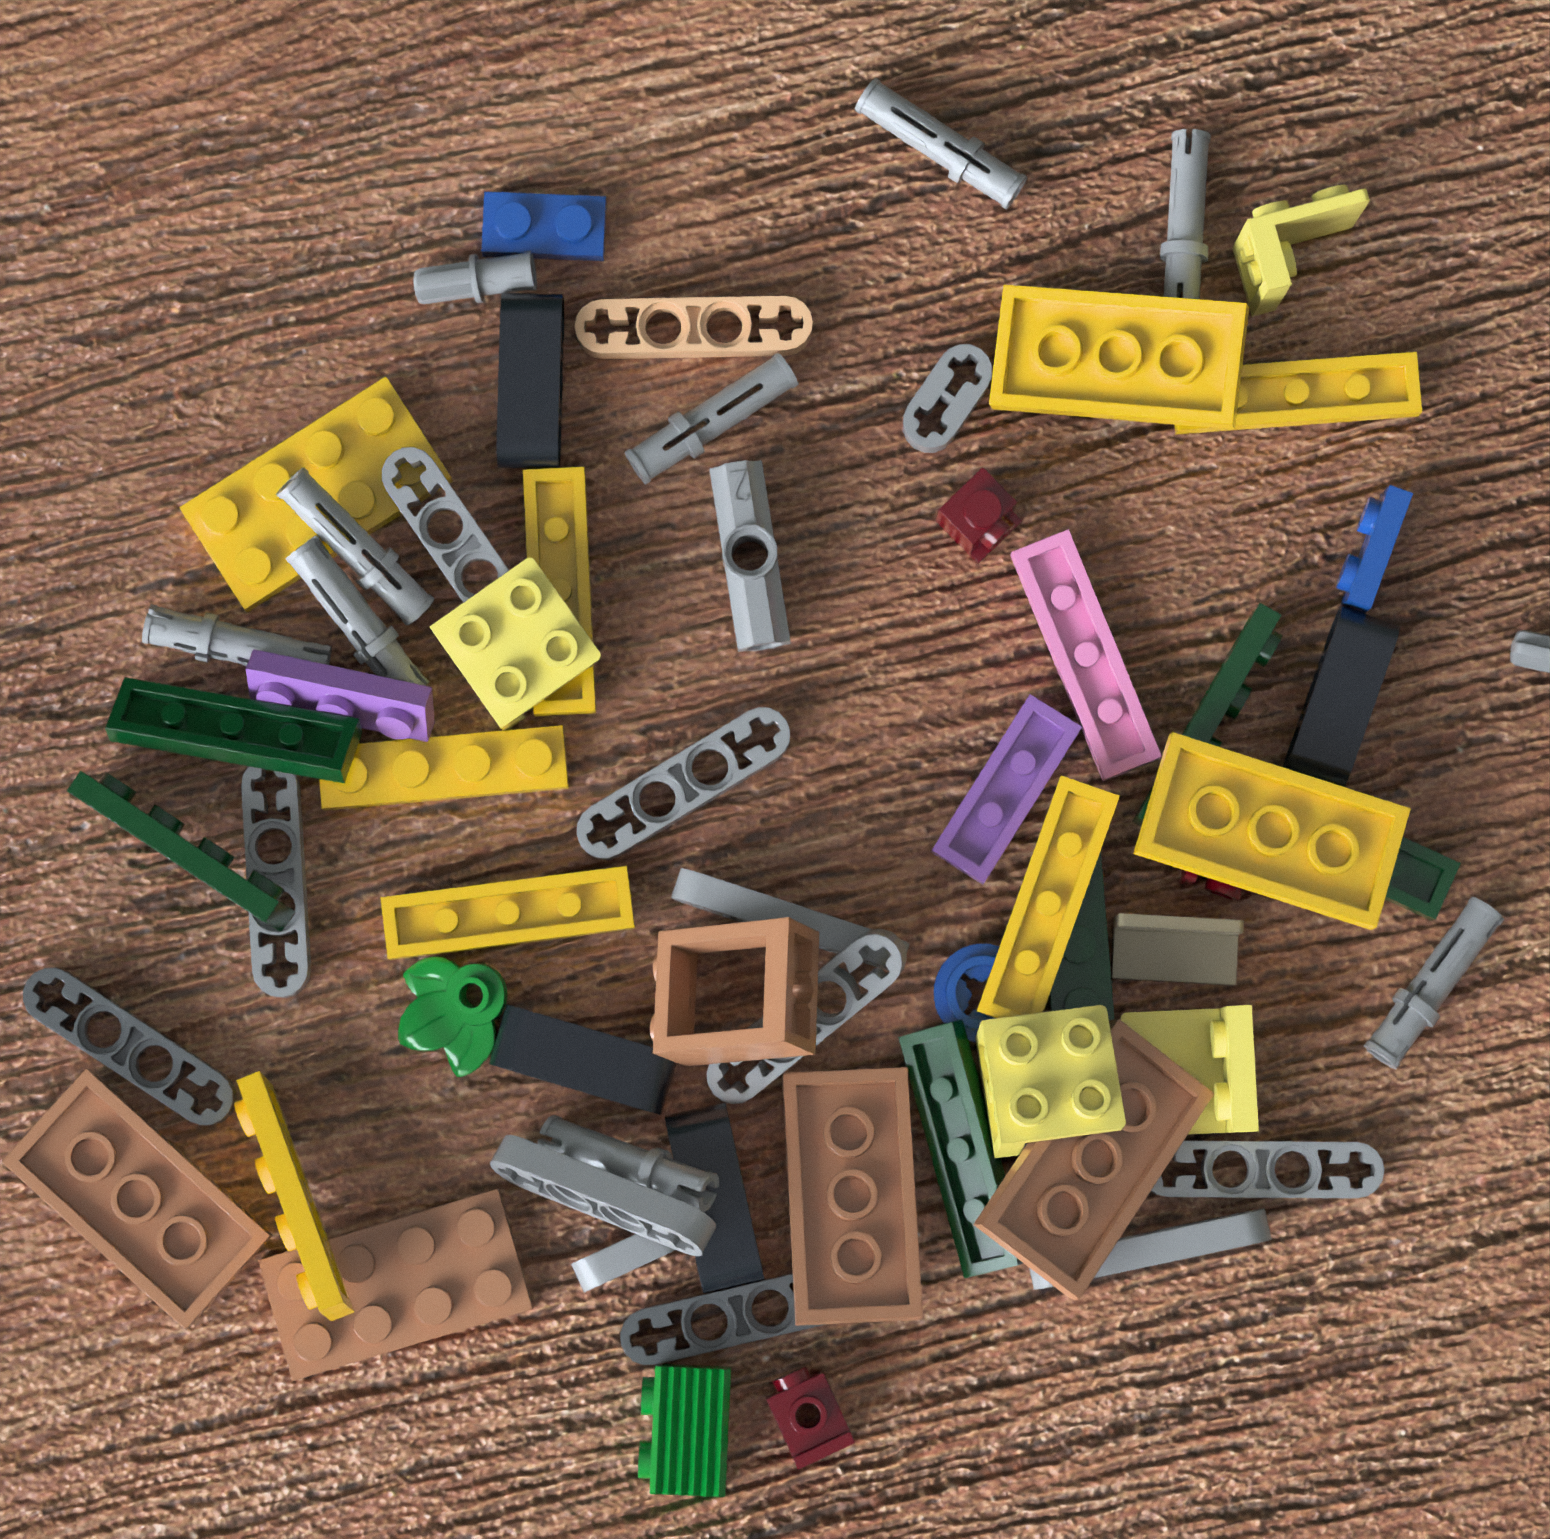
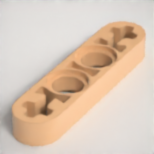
M789 296L599 299L583 306L575 321V331L579 345L584 352L599 359L773 356L777 352L782 356L797 354L806 347L811 339L813 329L811 312L805 303ZM749 311H760L759 324L778 322L779 312H791L792 321L802 323L803 328L793 330L792 340L787 341L780 340L778 330L759 329L761 342L750 343L752 322ZM717 312H732L740 319L742 331L738 338L732 342H717L708 334L707 323L711 316ZM627 313H638L636 330L640 343L638 345H628L629 332L610 333L608 343L605 344L597 343L594 333L585 332L586 327L596 325L598 315H608L610 324L613 326H629ZM657 313H671L681 323V332L677 339L671 343H656L646 333L649 319Z

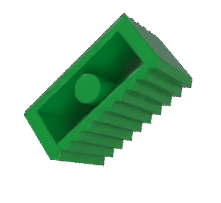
M656 1364L655 1377H643L641 1415H653L652 1441L640 1440L638 1478L650 1479L649 1494L725 1497L731 1367Z

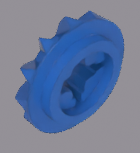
M973 944L959 949L943 963L934 983V1002L939 1017L944 1024L963 1019L968 1041L976 1043L975 1036L981 1021L996 1018L977 1012L975 1009L969 1015L964 1013L969 1006L967 1002L971 999L972 993L966 987L967 983L960 977L963 974L969 980L973 978L977 982H984L990 975L1000 947L993 944Z

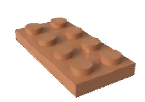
M1120 1019L1109 1020L1126 1119L1124 1128L1120 1131L1027 1143L973 1224L1070 1299H1080L1215 1094Z
M907 1067L783 1073L782 1086L796 1326L921 1320L923 1308Z
M86 1068L1 1161L185 1330L193 1325L273 1236L91 1069Z
M500 1189L491 1190L328 1239L354 1309V1313L334 1321H330L320 1313L318 1307L309 1310L306 1306L296 1280V1274L305 1271L297 1249L258 1260L292 1381L534 1308Z

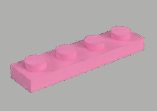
M1069 529L1012 551L1011 559L1079 725L1082 726L1081 730L1102 781L1159 760L1162 755Z

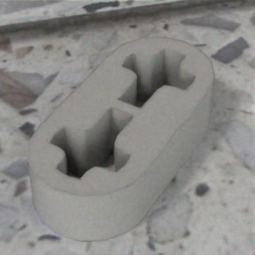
M959 344L949 348L941 356L908 404L903 416V433L906 441L914 449L923 453H935L945 449L954 440L986 393L992 378V365L989 357L980 348L971 344ZM967 360L973 361L977 365L974 375L980 382L977 385L968 381L965 382L954 397L947 392L954 377V372L949 366L952 363L963 366ZM939 401L946 404L948 407L942 414L940 425L946 431L942 435L932 431L926 438L918 434L920 422L914 416L918 412L928 416Z
M634 1234L572 1263L571 1266L583 1292H586L675 1251V1249Z

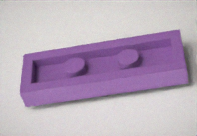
M253 649L246 666L251 700L359 718L361 728L381 732L383 735L393 739L410 738L428 742L435 724L432 687L256 649Z
M1030 694L934 845L931 853L983 885L1082 726Z

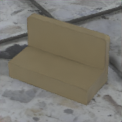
M1119 913L1113 917L1111 979L1235 986L1238 935L1244 932V920Z

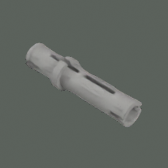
M874 78L869 83L856 104L855 111L857 113L865 115L906 144L914 147L949 170L948 178L958 184L963 180L1000 203L1001 207L1006 210L1012 205L1027 181L1026 175L1018 173L983 150L984 142L974 136L970 140L966 139L925 110L920 109L883 85L877 78Z
M1180 129L1171 134L1172 159L1167 241L1162 243L1160 247L1161 260L1166 262L1163 297L1181 298V292H1183V298L1200 299L1202 263L1208 261L1209 250L1208 246L1203 243L1208 149L1211 135L1203 130L1192 129L1190 154V139L1187 138V130Z
M777 352L771 359L727 385L686 414L682 415L677 411L668 417L669 425L624 453L638 477L646 485L652 478L688 455L695 459L705 452L703 448L705 444L742 420L747 419L754 412L790 388L798 386L797 378L786 360ZM753 388H760L758 392L754 393L753 395H751L738 405L734 406L720 416L717 415V412L719 410L726 407L727 405H729L742 395L746 394ZM703 421L707 423V425L666 451L663 449L664 446Z
M305 467L298 470L284 483L276 495L283 499L318 537L358 575L355 581L364 590L371 588L402 619L405 625L412 624L430 607L434 597L428 594L396 562L399 555L391 547L384 550L308 474L309 471ZM319 510L350 540V542L319 512ZM362 553L371 561V563L362 555ZM384 575L395 585V587L384 577Z
M317 535L285 558L311 589L310 591L330 617L348 637L350 643L357 650L353 655L360 664L366 662L373 673L378 676L424 686L429 683L397 642L396 638L399 634L391 625L387 628L380 618L376 616L358 589L331 557Z
M153 604L149 607L142 632L143 643L195 654L196 660L207 663L210 661V658L247 666L253 649L329 665L332 654V646L301 641L292 637L233 625L232 623L219 621V615L206 612L204 617L172 611L171 609Z
M1471 897L1468 900L1466 907L1440 943L1435 947L1408 987L1397 990L1392 997L1395 1005L1372 1037L1363 1045L1371 1055L1385 1065L1397 1069L1401 1060L1424 1028L1435 1025L1440 1018L1437 1010L1463 974L1468 970L1497 927L1503 923L1504 918H1502L1501 914L1476 897Z
M557 1115L548 1117L540 1130V1134L552 1137V1140L538 1139L539 1145L688 1203L702 1212L707 1211L712 1206L717 1196L716 1192L705 1189L707 1185L713 1188L719 1187V1177L716 1173L706 1172L673 1160L672 1154L667 1150L656 1147V1149L653 1148L648 1151L563 1120L562 1117Z

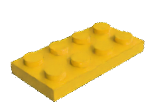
M1003 285L989 405L995 410L1235 430L1249 307L1247 303Z
M385 376L179 508L238 601L248 613L301 579V576L297 574L285 558L317 534L283 499L276 495L284 483L301 468L305 467L309 471L308 474L369 535L402 515L382 482L383 465L385 460L394 451L403 447H415L423 450L433 459L449 484L453 482V479ZM408 462L401 464L398 470L402 477L395 483L396 488L409 486L420 502L430 497V493L420 479V475L427 470L426 467L421 465L420 467L413 468ZM319 510V512L350 542V540ZM320 539L331 557H336L337 554Z
M1172 732L1168 736L1133 854L1372 930L1377 927L1411 808Z

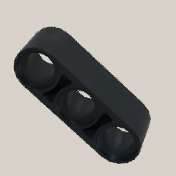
M502 293L496 442L498 468H560L565 319L564 294Z
M1343 605L1340 606L1326 639L1292 736L1283 768L1345 787L1390 663L1400 631L1399 625Z
M507 1004L489 1064L658 1115H662L677 1064L653 1054V1047Z
M726 1102L665 1115L673 1159L706 1172L716 1173L719 1177L718 1188L708 1185L705 1188L706 1190L716 1192L717 1196L712 1206L704 1212L713 1219L717 1228L703 1255L695 1256L703 1293L764 1280Z

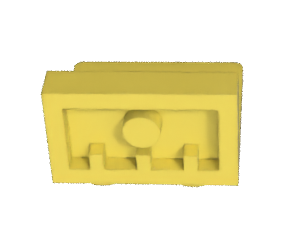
M1337 185L1313 194L1311 196L1313 202L1290 208L1288 201L1283 200L1260 206L1252 211L1253 218L1247 219L1232 247L1252 317L1275 311L1292 285L1290 278L1297 275V268L1291 244L1352 228L1370 201L1366 188L1349 192L1347 185Z
M526 558L430 626V629L487 710L504 731L511 729L525 719V712L601 659L599 650L533 558Z
M1096 1005L981 1021L975 1040L994 1159L1020 1155L1025 1143L1120 1131L1124 1128L1126 1119L1108 1013L1105 1006Z
M1252 1005L1225 1006L1217 1009L1127 1012L1120 1016L1122 1022L1215 1093L1188 1135L1259 1131Z

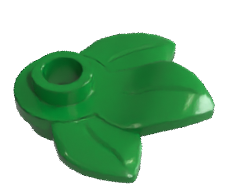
M440 956L428 957L416 962L403 973L406 984L417 998L408 1005L401 1016L398 1027L399 1043L404 1047L417 1051H433L444 1047L449 1064L456 1077L469 1075L480 1068L492 1054L496 1041L494 1020L501 1015L507 1003L506 983L496 969L482 963H473L460 967L453 961ZM472 983L478 985L483 993L482 1002L478 1006L472 1005L467 999L466 992Z

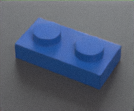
M484 192L483 257H501L531 251L534 259L604 261L606 196Z
M1389 485L1381 494L1379 500L1369 497L1357 526L1358 532L1366 534L1358 557L1348 554L1337 580L1336 588L1345 591L1340 606L1343 605L1362 613H1366L1371 609L1413 493Z

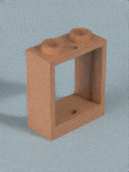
M790 917L658 931V951L653 960V975L656 981L655 1013L650 1022L653 1054L682 1066L815 1055L820 932ZM766 947L763 1028L694 1034L698 954Z

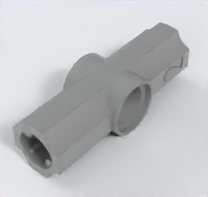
M762 460L736 461L710 468L709 472L722 548L723 566L726 573L738 652L761 651L788 645L791 643ZM755 542L761 545L768 555L765 564L753 571L739 568L734 563L732 555L740 544Z

